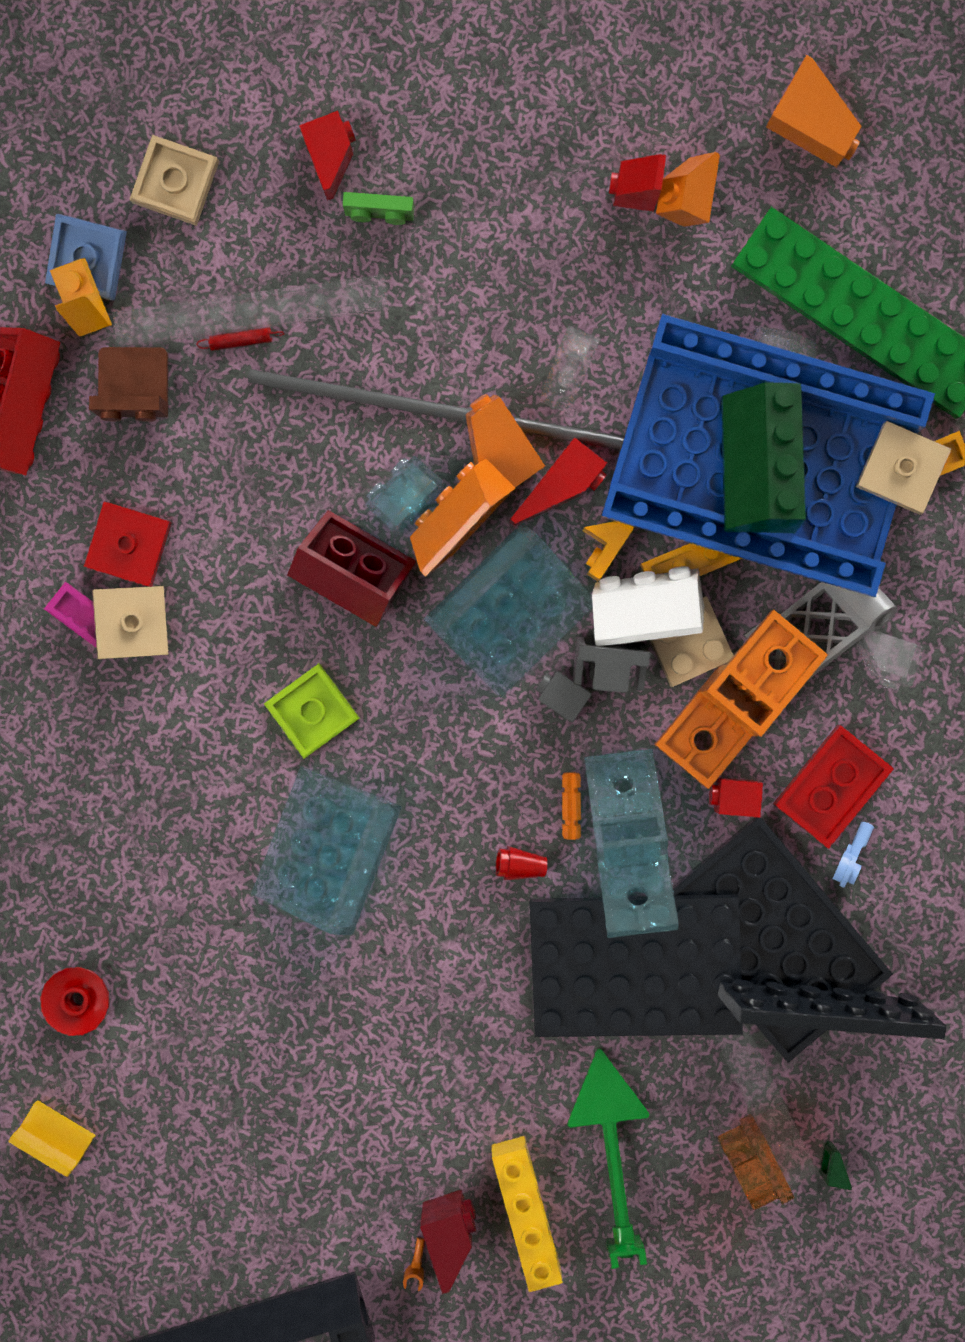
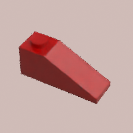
M574 437L512 516L510 523L516 527L583 495L588 488L595 491L607 476L602 471L607 462Z

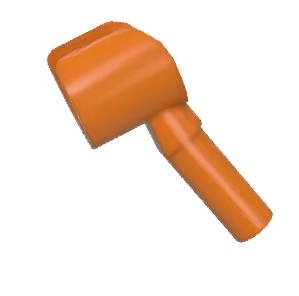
M417 1237L412 1263L405 1269L403 1287L405 1289L409 1278H417L419 1280L418 1291L423 1287L424 1270L421 1267V1260L425 1244L424 1238Z

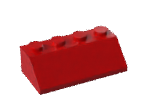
M0 327V470L26 476L28 469L34 461L33 448L36 436L39 435L43 426L41 417L44 405L51 395L50 382L53 370L57 367L60 360L59 347L61 342L25 328Z

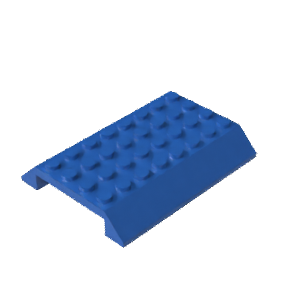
M662 314L601 517L860 594L876 597L886 564L880 560L896 504L861 490L856 485L883 423L888 421L917 434L926 426L935 393ZM764 382L801 383L806 520L796 533L724 532L722 396Z

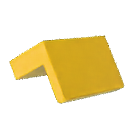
M37 1100L21 1126L10 1137L9 1143L68 1177L77 1167L96 1135Z

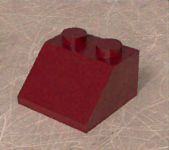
M462 1189L425 1201L422 1205L420 1228L442 1294L450 1292L472 1248V1233L476 1232L474 1220L477 1218L471 1198L465 1200Z

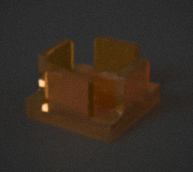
M751 1114L739 1119L741 1123L739 1126L717 1137L753 1210L776 1199H780L782 1204L795 1199L763 1133Z

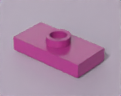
M65 582L44 610L96 647L93 601Z

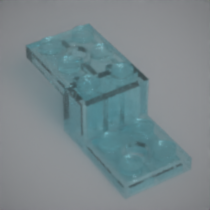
M653 749L584 757L608 938L678 930L679 924L668 864V838ZM622 780L632 784V788L626 792L617 791L613 786ZM634 892H642L648 899L642 905H634L628 900V897Z

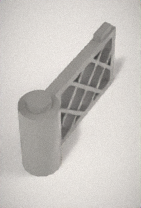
M821 582L780 615L787 621L793 617L805 618L804 635L812 642H827L826 653L828 656L810 677L812 678L870 631H876L886 625L895 616L898 608L880 588H878L876 597H871ZM825 592L832 599L831 613L812 612L813 601ZM837 606L843 613H837ZM811 618L830 619L828 636L809 635ZM836 620H849L858 628L848 637L834 636ZM760 623L744 636L748 639ZM833 643H839L834 648H832ZM777 650L776 656L769 655L768 661L775 662L774 669L780 670L781 663H786V657L782 656V651Z

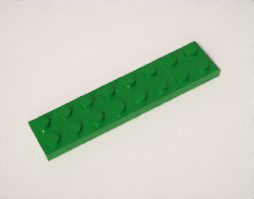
M771 206L731 267L903 384L935 393L932 403L955 419H958L965 411V337Z

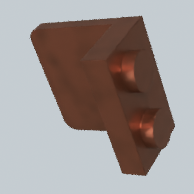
M161 347L101 348L98 353V396H89V410L98 415L100 420L112 422L121 421L122 417H135L136 421L143 422L156 421V417H168V352Z

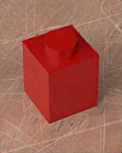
M718 777L716 785L710 787L709 805H714V812L718 814L760 818L763 783L757 780Z

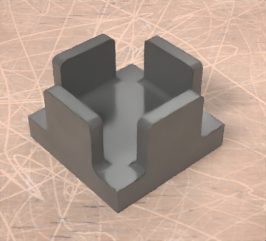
M576 636L573 668L574 684L581 685L583 662L590 661L589 677L593 679V689L626 693L629 688L631 667L636 665L634 686L636 690L644 691L646 670L649 667L650 651L644 642L597 647L595 637Z

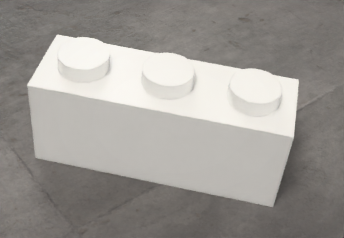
M680 566L670 569L668 573L661 574L645 571L635 574L633 578L620 579L618 576H609L595 583L592 602L595 644L597 647L703 632L704 601L698 568L690 569L686 566Z

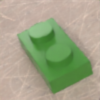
M344 192L343 194L345 215L351 216L353 221L370 222L371 218L385 219L386 223L392 225H403L406 220L414 221L415 207L413 197Z

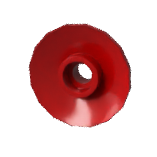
M69 967L53 974L45 983L40 996L41 1012L46 1022L57 1032L69 1036L84 1035L95 1030L105 1019L110 1005L109 992L104 981L93 971L82 967ZM74 993H79L83 996L84 1001L82 1004H76L73 1001Z

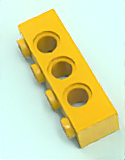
M525 1136L493 1144L492 1160L528 1290L533 1292L562 1284L561 1266Z

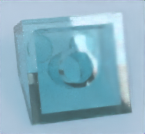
M415 456L409 461L403 458L391 470L394 476L385 485L381 482L376 484L366 495L369 501L365 506L395 536L400 534L444 490L443 481Z

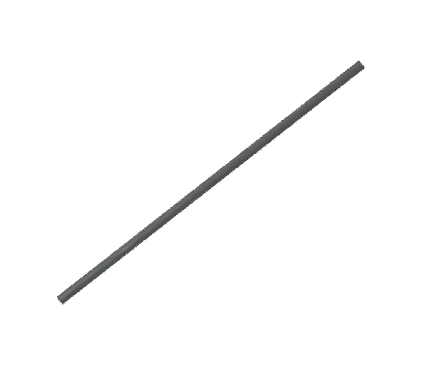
M250 369L248 375V383L467 422L465 414L472 410ZM514 417L523 433L572 441L575 437L584 444L621 450L624 440L623 436Z

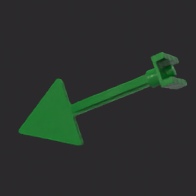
M599 1048L594 1054L567 1125L570 1128L596 1124L602 1125L615 1225L612 1226L614 1238L606 1239L607 1253L612 1269L619 1268L618 1257L631 1258L635 1254L640 1265H646V1251L640 1235H634L633 1224L629 1223L616 1124L620 1121L648 1118L649 1112L602 1049Z

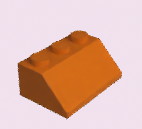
M484 459L477 465H474L472 462L467 464L456 476L460 482L454 489L448 486L436 498L435 501L439 505L433 512L430 509L426 510L414 523L418 528L410 536V540L420 572L425 577L450 559L516 489L487 459Z

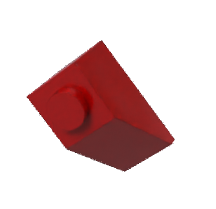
M338 111L299 125L327 201L333 199L353 156L350 143L356 141L349 120L342 122Z
M657 154L621 161L618 173H611L608 194L615 195L613 206L654 212L662 190L667 155Z

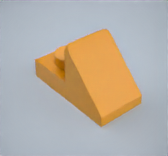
M85 258L50 270L63 302L55 305L56 310L79 337L112 325Z
M613 521L584 527L583 532L605 545L603 550L596 547L585 563L591 567L587 572L588 576L597 582L602 578L631 534L634 526Z

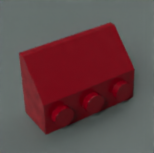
M327 510L297 548L287 576L377 627L391 607L414 567L416 560Z

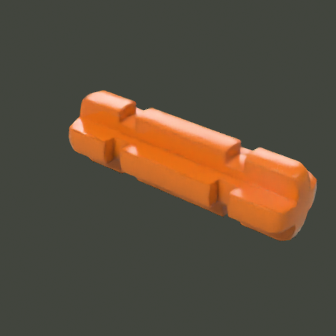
M566 772L562 775V787L565 788V792H562V819L565 820V824H562V836L567 840H577L581 837V825L578 824V820H581V792H578V788L581 787V775L577 772Z

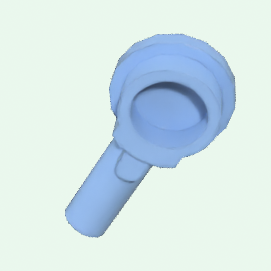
M862 821L852 844H848L846 851H844L833 876L834 880L840 882L839 886L844 888L847 882L854 885L861 869V865L856 864L861 848L865 847L874 829L873 825Z

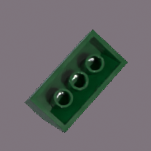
M764 382L723 395L721 402L724 532L796 533L806 520L801 383Z

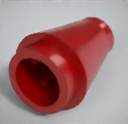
M508 846L506 849H499L497 852L496 876L504 877V880L545 877L548 861L547 857Z

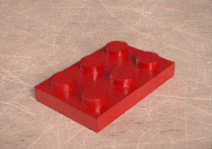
M837 725L775 800L773 805L829 849L894 768L843 726Z

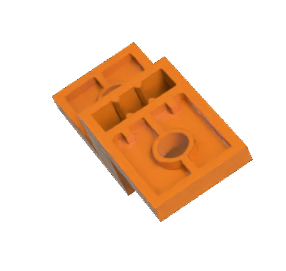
M771 610L726 665L717 667L654 745L706 789H709L752 736L761 737L826 659L828 654L778 612ZM776 649L782 651L786 656V664L780 670L772 668L768 661L770 653ZM702 730L707 731L712 737L711 746L706 750H699L694 744L695 735Z

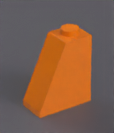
M808 55L804 58L766 125V128L836 168L843 158L850 160L860 144V141L855 139L862 127L814 59Z
M484 394L470 404L472 410L465 415L474 465L487 459L514 487H517L545 467V464L500 396L492 395L489 397L488 394Z

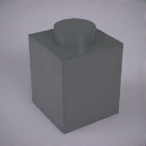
M555 671L552 676L546 673L535 689L540 693L537 700L572 723L591 696L590 692L574 684L572 680L558 671Z

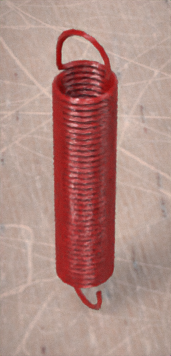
M267 327L237 333H225L210 336L209 339H202L197 342V346L207 349L208 347H200L198 345L199 342L208 340L211 351L253 344H265L272 342L270 334L283 333L275 335L282 336L284 332H271V328Z

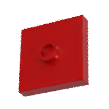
M104 501L84 567L152 587L172 522Z

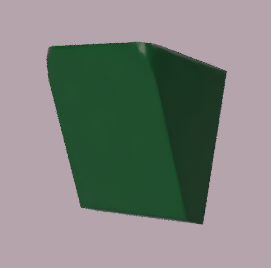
M827 1141L824 1146L819 1170L820 1175L828 1186L852 1190L840 1152L832 1142Z

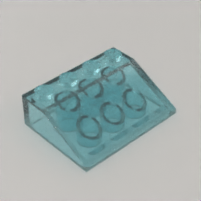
M521 523L423 620L501 698L593 608L592 595L534 531Z
M300 766L251 894L329 934L353 935L402 806L368 791Z

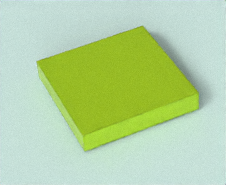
M320 663L264 703L304 759L360 719Z

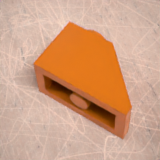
M713 152L690 157L664 177L656 214L684 227L709 223L720 154Z

